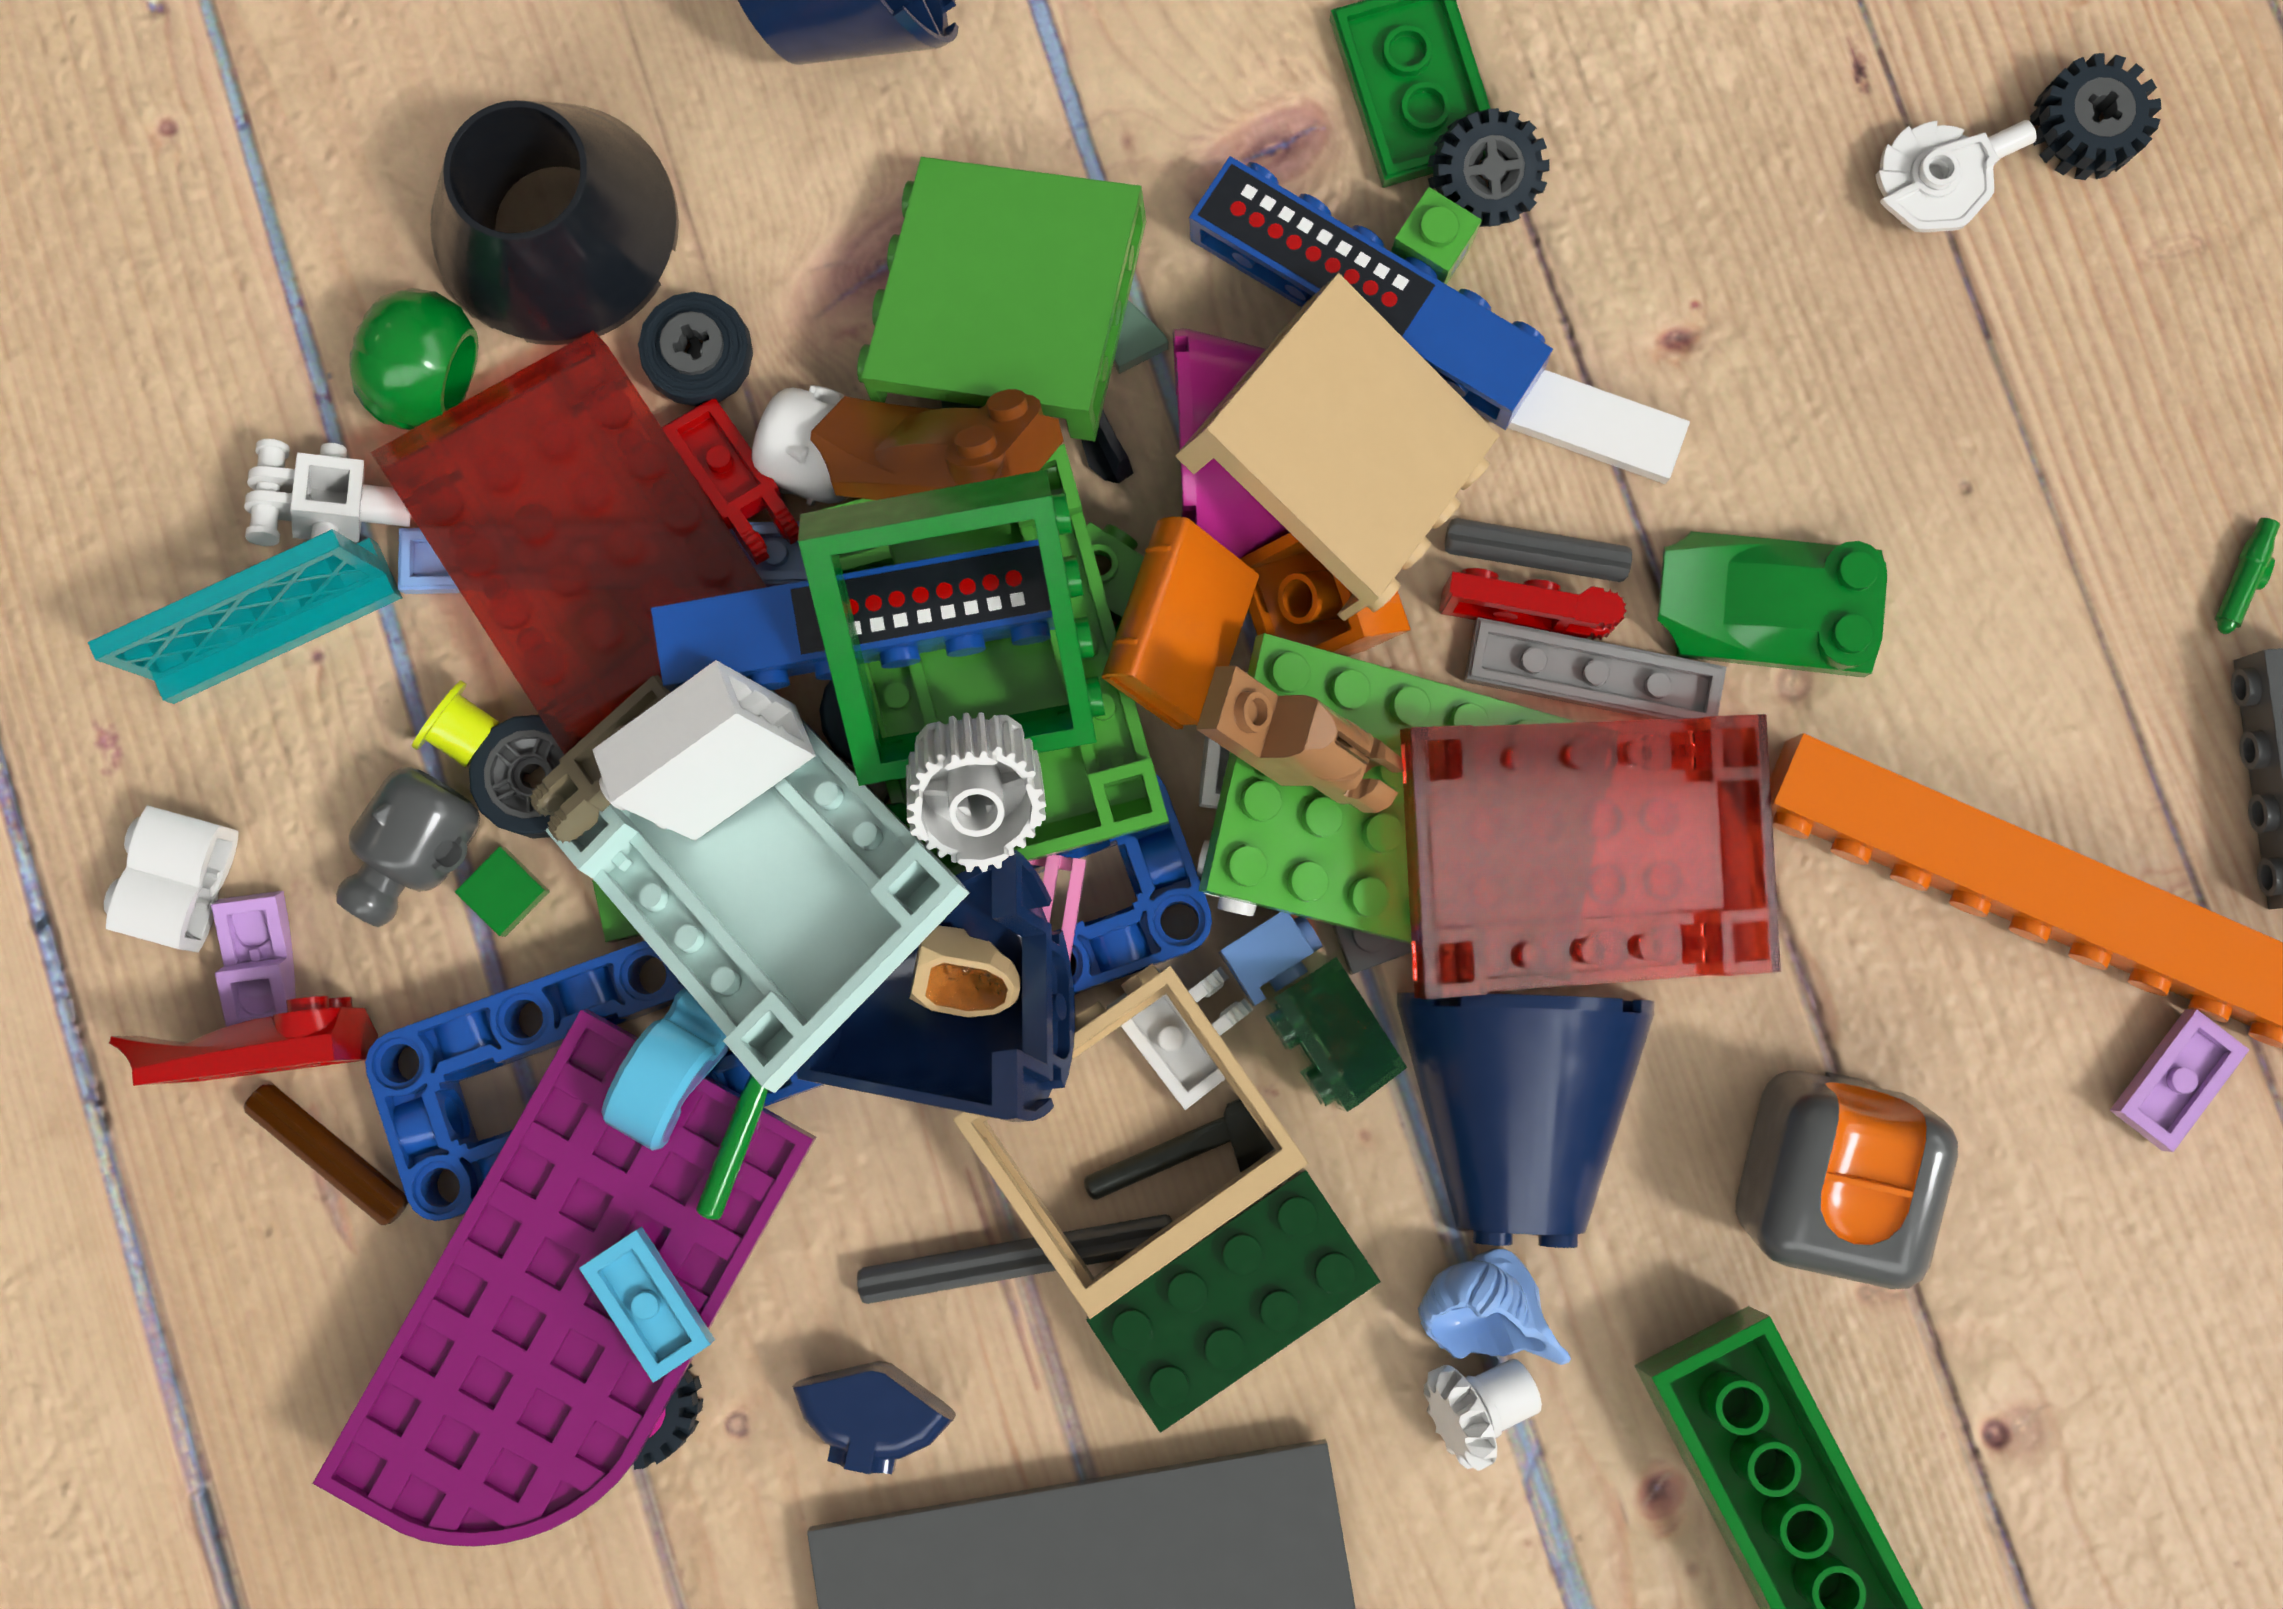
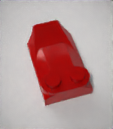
M312 996L286 1000L287 1012L230 1025L205 1034L189 1043L143 1036H111L109 1044L119 1049L126 1056L132 1068L133 1086L193 1083L366 1061L368 1050L378 1039V1033L367 1014V1009L353 1008L352 997L329 998L328 996Z

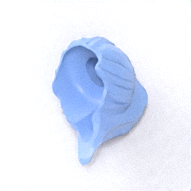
M1492 1249L1476 1255L1472 1261L1449 1266L1434 1277L1418 1307L1421 1325L1428 1337H1431L1438 1344L1439 1348L1445 1349L1454 1358L1462 1359L1471 1353L1489 1355L1491 1357L1497 1355L1505 1357L1506 1355L1525 1350L1560 1365L1567 1364L1571 1360L1569 1353L1557 1341L1544 1319L1538 1286L1523 1262L1515 1253L1506 1249Z

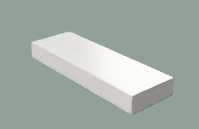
M1544 370L1508 428L1666 484L1672 475L1690 421Z

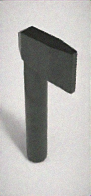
M1237 1099L1227 1104L1223 1114L1224 1117L1085 1177L1084 1186L1088 1195L1092 1199L1097 1200L1230 1141L1241 1173L1275 1148L1242 1101Z

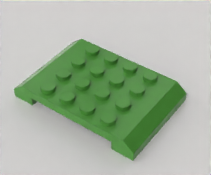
M1065 444L1058 447L1039 471L1047 469L1052 495L1066 493L1073 533L1059 535L1063 557L1077 555L1084 596L1071 598L1074 619L1088 616L1095 656L1082 659L1085 678L1099 677L1105 715L1093 717L1097 743L1038 753L1046 801V820L1042 821L1041 826L1035 827L1036 835L1034 838L1026 837V846L1024 848L1014 847V850L1020 852L1028 861L1169 823L1136 703L1101 677L1113 645L1112 642L1116 637V631ZM862 498L859 500L851 501L848 503L836 505L825 509L853 505L875 500ZM1031 519L838 555L844 574L1037 540L1038 537L1035 521ZM1050 630V639L1030 645H1013L1011 637L985 642L986 650L968 656L949 657L946 654V649L920 653L921 661L906 667L882 668L880 661L865 663L882 738L918 732L927 724L940 721L946 725L949 724L950 716H954L957 720H962L963 713H969L971 719L976 718L978 713H984L985 719H990L993 715H1012L1069 704L1055 630ZM906 777L885 781L891 804L902 802L907 805ZM937 848L930 850L954 875L966 870L964 865L951 862V855L947 854L941 858L938 856Z

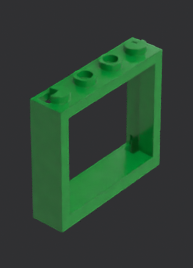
M1047 469L800 514L798 543L859 786L905 778L906 765H909L910 752H915L916 736L921 731L882 738L838 554L1034 519L1069 704L1008 716L1022 725L1024 739L1030 738L1033 742V750H1037L1038 753L1097 743L1093 717L1105 715L1098 676L1085 678L1082 663L1083 658L1095 656L1088 616L1074 619L1071 598L1084 596L1077 555L1063 557L1059 535L1073 533L1066 493L1051 494Z

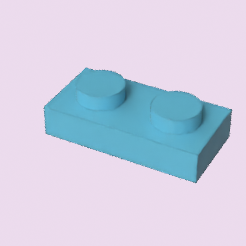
M642 1226L579 1267L653 1383L715 1341L712 1333Z

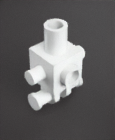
M262 439L256 443L255 451L258 454V462L256 467L249 470L247 480L248 486L255 491L246 494L244 505L245 510L251 514L250 526L246 528L245 538L250 543L260 546L277 545L280 540V533L277 531L278 520L291 521L293 538L310 540L333 529L354 543L360 542L362 522L410 527L413 490L365 484L364 460L346 458L347 449L343 445L324 443L321 445L320 455L297 452L295 469L284 468L285 459L289 457L290 447L286 443L275 439Z

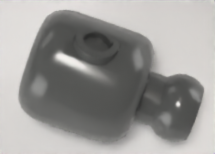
M405 767L392 772L384 780L350 831V849L364 864L357 874L349 876L341 882L336 893L337 904L350 914L372 926L381 927L389 923L397 913L398 897L405 887L418 892L432 890L439 886L451 871L462 864L467 855V846L479 828L480 815L478 809L463 795L421 770Z

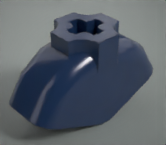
M882 1361L811 1376L799 1380L792 1386L804 1420L826 1444L830 1445L827 1461L841 1465L846 1470L865 1474L885 1473L892 1475L897 1459L906 1457L931 1445L956 1416L953 1409L892 1363Z

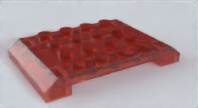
M594 330L443 412L442 415L430 419L370 452L564 755L651 676L659 675L661 677L651 614L652 607L766 587L607 344Z
M1766 714L1494 726H1432L1400 729L1401 757L1404 769L1402 776L1414 998L1434 999L1487 995V992L1708 975L1736 976L1781 972Z

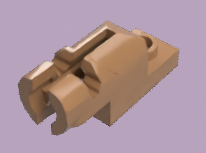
M1219 666L1215 668L1196 730L1281 786H1313L1335 802L1349 804L1363 813H1379L1392 805L1398 792L1381 780L1362 779L1364 773L1368 772L1372 767L1380 765L1391 772H1404V759L1383 742L1372 737V734L1353 722L1343 718L1316 698L1307 695L1278 696L1237 666Z

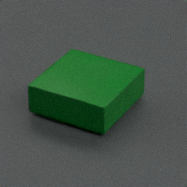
M501 846L455 891L498 936L506 937L550 892L507 848Z

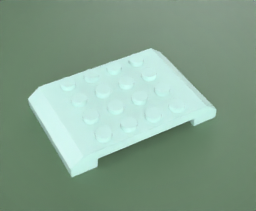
M802 718L801 720L816 756L696 841L668 828L662 829L652 821L630 811L619 810L612 804L603 812L599 811L598 822L589 831H584L583 836H579L577 840H571L570 843L568 841L564 843L561 841L557 842L549 829L545 830L576 868L593 878L727 1036L723 1040L724 1043L757 1082L773 1093L777 1092L969 894V891L961 881L926 848V845L921 840L911 835L910 829L867 785H858L856 774Z

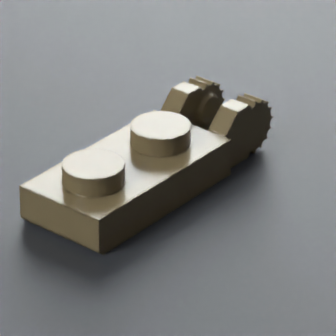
M659 675L651 676L560 758V764L542 780L540 785H536L535 790H532V795L529 796L531 798L530 803L539 815L543 814L544 817L551 815L549 817L550 821L547 822L549 825L548 829L557 842L561 841L564 843L568 841L570 843L571 840H577L579 836H583L584 831H589L598 822L599 811L603 812L611 804L600 789L599 779L602 776L592 749L671 693L663 686L662 678Z

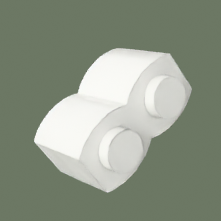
M147 805L141 816L130 824L126 832L124 846L128 853L127 867L121 877L112 882L105 895L106 929L179 950L199 953L214 920L211 904L218 900L219 890L231 868L236 852L239 831Z

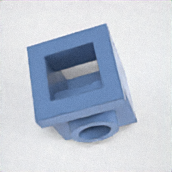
M1280 912L1218 953L1252 1006H1255L1266 999L1260 989L1262 985L1270 982L1275 992L1301 977L1308 972L1302 960L1323 947L1306 918L1298 916L1293 919L1290 914Z

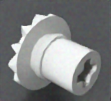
M1511 1358L1477 1376L1469 1375L1467 1377H1464L1454 1367L1443 1365L1428 1372L1427 1383L1424 1384V1395L1429 1402L1427 1412L1435 1422V1433L1442 1436L1447 1451L1452 1455L1455 1454L1458 1462L1467 1469L1475 1468L1480 1471L1492 1465L1497 1458L1496 1438L1502 1434V1431L1541 1411L1542 1403L1536 1383L1529 1371L1517 1359Z

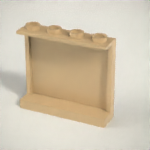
M1338 273L1300 308L1175 457L1193 474L1198 472L1213 458L1223 466L1352 593L1351 597L1337 614L1345 621L1365 607H1368L1372 612L1379 610L1394 596L1401 586V583L1395 578L1401 569L1406 570L1410 568L1428 550L1431 541L1425 536L1431 528L1435 530L1444 524L1459 508L1461 502L1455 495L1460 489L1465 490L1486 471L1490 463L1484 456L1500 435Z

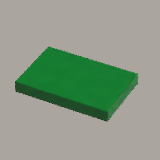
M1364 0L1332 9L1329 20L1382 187H1389L1433 174V167H1428L1429 156L1436 153L1437 147L1434 143L1439 135L1445 134L1449 130L1447 126L1468 114L1491 109L1456 0ZM1483 151L1484 157L1481 160L1485 158V151Z

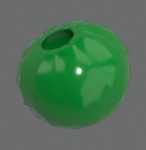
M410 288L381 296L365 313L363 321L357 327L353 338V348L350 352L349 360L353 391L364 408L384 424L403 430H414L426 426L430 428L453 418L465 400L477 363L479 348L477 332L460 306L435 291Z

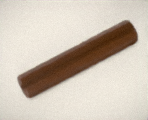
M271 1084L261 1085L245 1102L243 1108L249 1117L378 1224H391L407 1207L409 1202L404 1192L276 1086Z

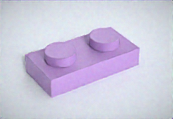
M2185 1009L2110 1111L2161 1151L2174 1152L2248 1053L2249 1049L2199 1010Z

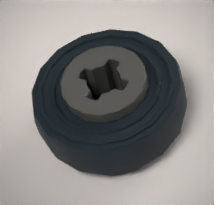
M699 292L673 295L657 305L643 323L638 342L642 369L656 390L676 403L695 407L715 398L718 402H721L734 394L749 375L753 357L750 331L736 309L717 296ZM690 343L691 346L689 347L687 353H685V348L687 344Z

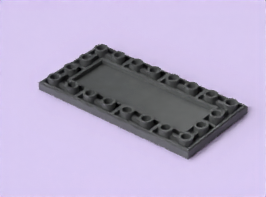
M1326 1439L810 1526L807 1531L818 1609H1356Z

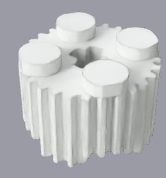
M963 713L962 720H957L954 716H950L949 724L945 725L940 721L927 724L916 736L915 752H910L909 765H906L907 822L910 823L911 835L916 836L918 840H924L928 850L937 848L939 857L942 858L947 854L951 855V862L964 865L967 872H972L975 866H979L982 872H986L988 865L992 864L997 869L1002 868V861L1006 860L1008 856L1015 854L1014 847L1024 848L1026 846V837L1034 838L1036 835L1035 827L1041 826L1042 821L1046 820V801L1041 763L1039 762L1038 751L1033 750L1032 740L1030 738L1024 739L1022 725L1008 715H993L990 720H986L984 713H978L974 719H971L969 713Z

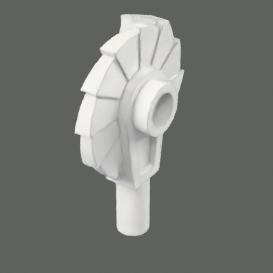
M2023 120L1987 137L1986 133L1967 137L1963 135L1964 129L1946 125L1937 126V121L1924 123L1912 130L1908 126L1899 134L1892 145L1887 144L1881 155L1880 170L1875 174L1878 187L1884 196L1880 203L1899 219L1901 224L1906 225L1914 232L1929 233L1962 229L1994 194L1993 166L2001 158L2036 141V131L2033 124L2029 120Z

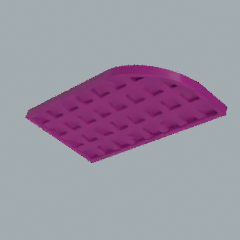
M588 1009L580 1010L312 1484L401 1534L421 1541L450 1546L475 1547L522 1540L551 1530L582 1513L612 1489L637 1460L694 1356L653 1383L579 1267L642 1226L702 1320L710 1329L817 1137L763 1107L722 1217L718 1220L702 1217L698 1214L696 1208L741 1094L706 1076L689 1094L680 1108L681 1114L668 1143L661 1149L653 1151L607 1125L601 1113L608 1089L620 1065L639 1037Z

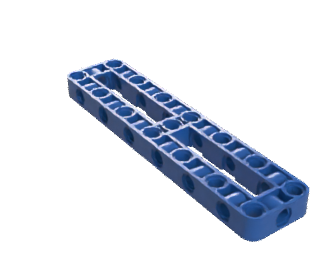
M1158 775L1156 776L1167 812L1168 824L1054 854L1080 859L1117 845L1137 899L1131 906L1088 922L1081 921L1076 923L1072 948L1077 962L1076 972L1072 977L1074 995L1142 971L1152 963L1155 966L1189 954L1199 948L1210 933L1212 925L1211 910L1204 892L1199 891L1200 879L1168 791ZM1033 866L1037 873L1044 872L1045 867ZM1172 905H1186L1197 916V930L1187 939H1173L1166 935L1161 927V916ZM646 941L396 1029L376 1039L368 1050L365 1061L366 1073L406 1198L413 1211L421 1217L433 1221L447 1220L465 1215L512 1132L510 1130L478 1141L459 1083L460 1081L560 1046L582 1009H588L618 1025L672 1005L676 994L685 987L663 961L662 963L666 969V979L658 991L649 993L640 983L639 974L645 962L651 958H658L662 961ZM533 1001L542 1011L543 1022L539 1031L529 1037L520 1027L519 1016L524 1006ZM408 1046L413 1048L419 1057L418 1071L410 1080L402 1076L398 1067L399 1056ZM728 1051L707 1076L741 1094L751 1073L732 1051ZM797 1070L776 1093L768 1090L764 1107L824 1086V1084L797 1079ZM444 1169L452 1171L459 1180V1194L453 1203L446 1201L438 1191L437 1182L439 1175Z

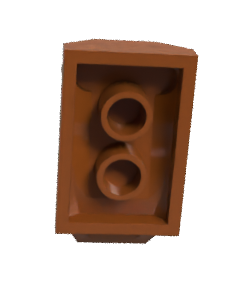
M1007 389L993 394L981 409H930L844 396L811 430L810 437L811 442L819 450L825 461L835 495L870 500L886 499L1039 471L1064 441L1059 419L1043 415L1040 400L1018 389Z

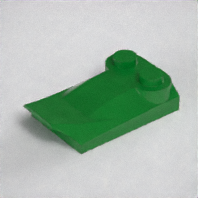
M1691 531L1681 541L1664 547L1657 621L1674 638L1677 645L1676 657L1864 678L1872 674L1883 638L1888 576L1886 562L1884 561L1882 550L1875 549L1870 544L1860 541L1831 545Z

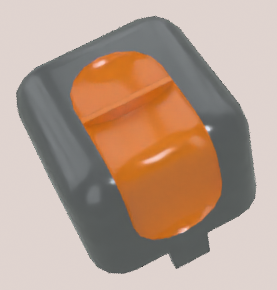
M1786 1071L1773 1077L1766 1084L1761 1095L1736 1197L1735 1212L1741 1226L1762 1252L1772 1261L1792 1268L1883 1288L1909 1289L1924 1279L1931 1266L1958 1160V1141L1953 1129L1944 1119L1909 1095L1873 1087L1859 1078L1827 1071L1825 1076L1804 1071Z

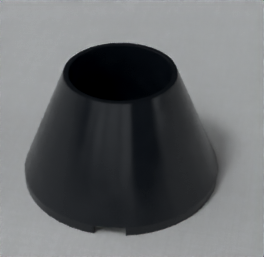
M515 100L496 103L478 111L457 130L444 158L434 195L430 226L434 256L439 270L452 293L472 315L492 329L495 328L506 334L524 338L529 343L563 345L587 341L604 335L630 320L644 308L661 286L659 279L668 263L671 251L676 250L679 218L675 192L664 166L650 145L628 125L609 114L586 106ZM549 167H567L580 171L576 193L567 208L556 219L541 228L528 232L504 233L496 231V217L500 204L507 192L520 179L534 171Z

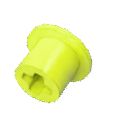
M460 680L431 714L413 741L412 747L419 750L427 741L466 768L471 763L477 749L491 732V728L498 725L499 721L461 695L467 684Z

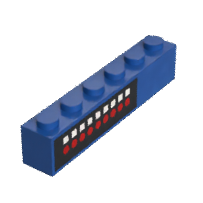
M1229 156L1189 216L1190 238L1193 243L1300 307L1334 276L1340 273L1479 415L1504 430L1508 428L1545 370L1553 351L1552 347L1545 344V338L1538 330L1521 321H1514L1511 324L1491 312L1489 303L1473 291L1467 289L1454 290L1439 281L1436 272L1423 261L1414 257L1402 259L1384 248L1383 241L1371 230L1360 225H1354L1350 228L1332 217L1328 207L1317 198L1304 193L1298 197L1278 185L1277 178L1265 167L1254 162H1249L1245 165Z
M1038 539L843 574L864 663L880 661L882 668H900L914 665L921 661L920 653L946 649V654L949 657L973 655L986 650L985 642L1010 637L1013 645L1040 643L1050 639V630H1055ZM808 580L651 608L662 683L670 692L674 691L715 660L770 691L789 686L790 676L815 672L816 679L832 680Z

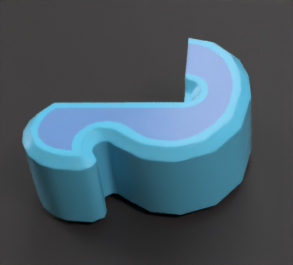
M683 988L676 994L665 1017L649 1025L633 1044L608 1089L601 1110L607 1125L652 1151L661 1149L668 1143L681 1114L680 1108L684 1101L730 1049L723 1041L727 1036L686 988Z

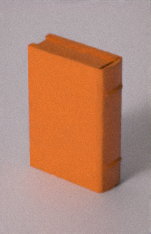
M1171 516L1164 517L1156 522L1101 677L1175 730L1183 729L1184 725H1198L1215 668L1229 666L1260 575L1190 519Z

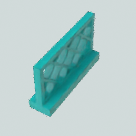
M331 529L88 642V645L96 661L155 681L162 700L176 704L396 602L403 597L376 541L367 538L359 543H354Z

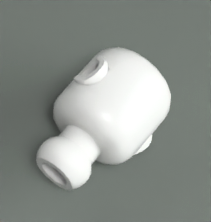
M811 385L809 391L794 387L785 388L774 395L768 403L755 434L752 447V461L754 467L761 474L772 478L777 486L781 487V493L805 498L807 500L806 504L810 506L815 505L816 501L832 504L840 503L848 498L835 495L825 461L819 450L810 440L811 430L845 395L826 387Z

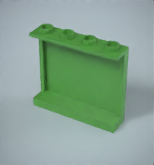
M921 157L915 181H907L902 196L904 221L900 235L894 234L889 242L887 266L890 273L885 289H878L874 298L872 319L875 329L871 344H864L858 357V380L860 383H864L870 400L885 403L887 393L983 407L993 394L1007 389H1018L1040 400L1043 415L1066 419L1070 438L1095 441L1146 225L1142 186Z

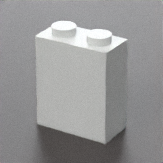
M717 660L592 749L602 776L599 779L600 789L605 798L615 808L630 811L652 821L662 829L668 828L695 841L816 756L795 704Z

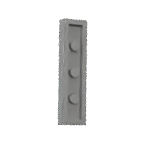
M1478 617L1474 624L1463 682L1711 731L1716 728L1727 667Z

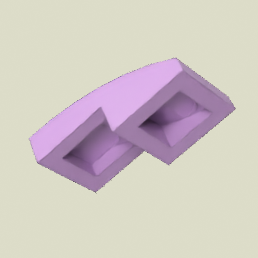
M284 891L217 900L211 904L224 966L215 972L226 1027L252 1019L270 1017L287 1012L286 1000L295 999L296 992L291 933Z

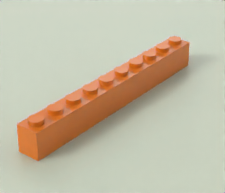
M1805 733L1785 741L1756 809L1774 817L1771 825L1777 830L1801 839H1808L1810 834L1833 843L1830 851L1840 858L1861 865H1868L1869 860L1892 869L1889 877L1904 886L1920 891H1927L1929 886L1952 895L1949 904L1963 912L1979 917H1987L1988 913L1991 912L2011 921L2008 929L2020 937L2038 943H2047L2050 938L2070 947L2068 956L2077 962L2102 970H2107L2109 965L2130 973L2128 983L2141 990L2160 996H2167L2169 991L2190 1000L2188 1009H2197L2209 1019L2226 1023L2229 1021V1018L2235 1019L2251 1026L2248 1035L2253 1039L2283 1049V942Z

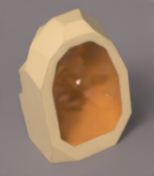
M938 925L918 947L909 999L935 1012L963 1017L995 1015L1018 1001L1021 977L1013 962L1002 955L991 942L970 937L961 928Z

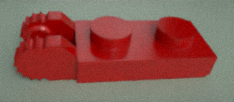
M716 398L702 403L660 428L664 439L726 529H733L740 543L756 565L770 557L763 538L757 531H754L747 519L765 508L782 538L786 539L791 545L798 541L799 526L781 500L782 497L777 484L772 478L761 474L754 467L752 449Z
M1482 568L1463 569L1461 573L1452 571L1442 589L1439 611H1442L1441 614L1470 620H1476L1479 617L1585 639L1591 637L1592 640H1601L1603 637L1607 638L1615 629L1614 626L1616 627L1625 618L1623 615L1627 612L1625 610L1626 603L1622 600L1623 597H1620L1618 592L1613 593L1611 589L1606 592L1604 588L1591 586L1581 594L1561 591L1560 585L1547 580L1532 579L1525 581L1523 584L1499 580L1497 573Z

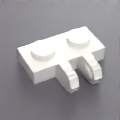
M1220 966L1188 992L1197 1003L1204 997L1209 998L1222 988L1224 981L1229 977ZM1124 993L1114 1002L1108 1005L1107 1009H1110L1119 1001L1127 997L1126 993ZM1166 994L1121 1026L1184 1110L1188 1109L1225 1080L1223 1074ZM1245 998L1240 1002L1235 1001L1220 1013V1017L1212 1023V1026L1221 1036L1254 1009Z

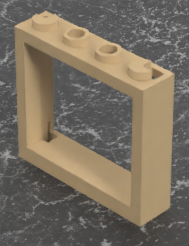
M1153 963L1121 985L1127 997L1106 1011L1098 1001L1075 1017L1072 1060L1166 994L1275 1149L1094 1277L987 1123L990 1117L962 1112L953 1119L1089 1319L1309 1164L1171 966L1159 973Z

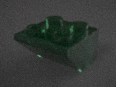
M1337 957L1328 960L1267 999L1274 1011L1265 1016L1282 1046L1289 1050L1297 1046L1309 1064L1308 1067L1300 1071V1074L1320 1105L1324 1104L1326 1107L1333 1103L1336 1108L1348 1112L1407 1068Z

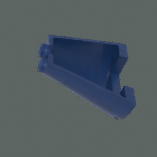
M1014 850V855L1008 856L1006 860L1002 861V868L997 869L992 864L988 865L986 872H982L979 866H975L972 872L965 870L955 875L969 891V894L939 924V926L964 929L970 937L989 941L1002 955L1009 958L1021 977L1018 1001L995 1015L977 1017L957 1016L925 1008L909 999L918 952L917 947L798 1069L797 1079L1010 1122L1034 1121L1047 1115L1054 1108L1052 1098H1048L1052 1089L1065 1088L1070 1071L1075 1037V999L1071 965L1063 930L1052 932V924L1047 922L1042 907L1050 906L1052 899L1031 863L1020 852ZM992 973L987 975V984L995 986L1005 984L1003 979Z
M1397 993V1007L1456 1227L1473 1230V1243L1481 1245L1509 1246L1513 1245V1234L1538 1235L1539 1246L1554 1248L1578 1247V1234L1586 1233L1653 1020L1654 1001H1625L1622 998L1520 994Z

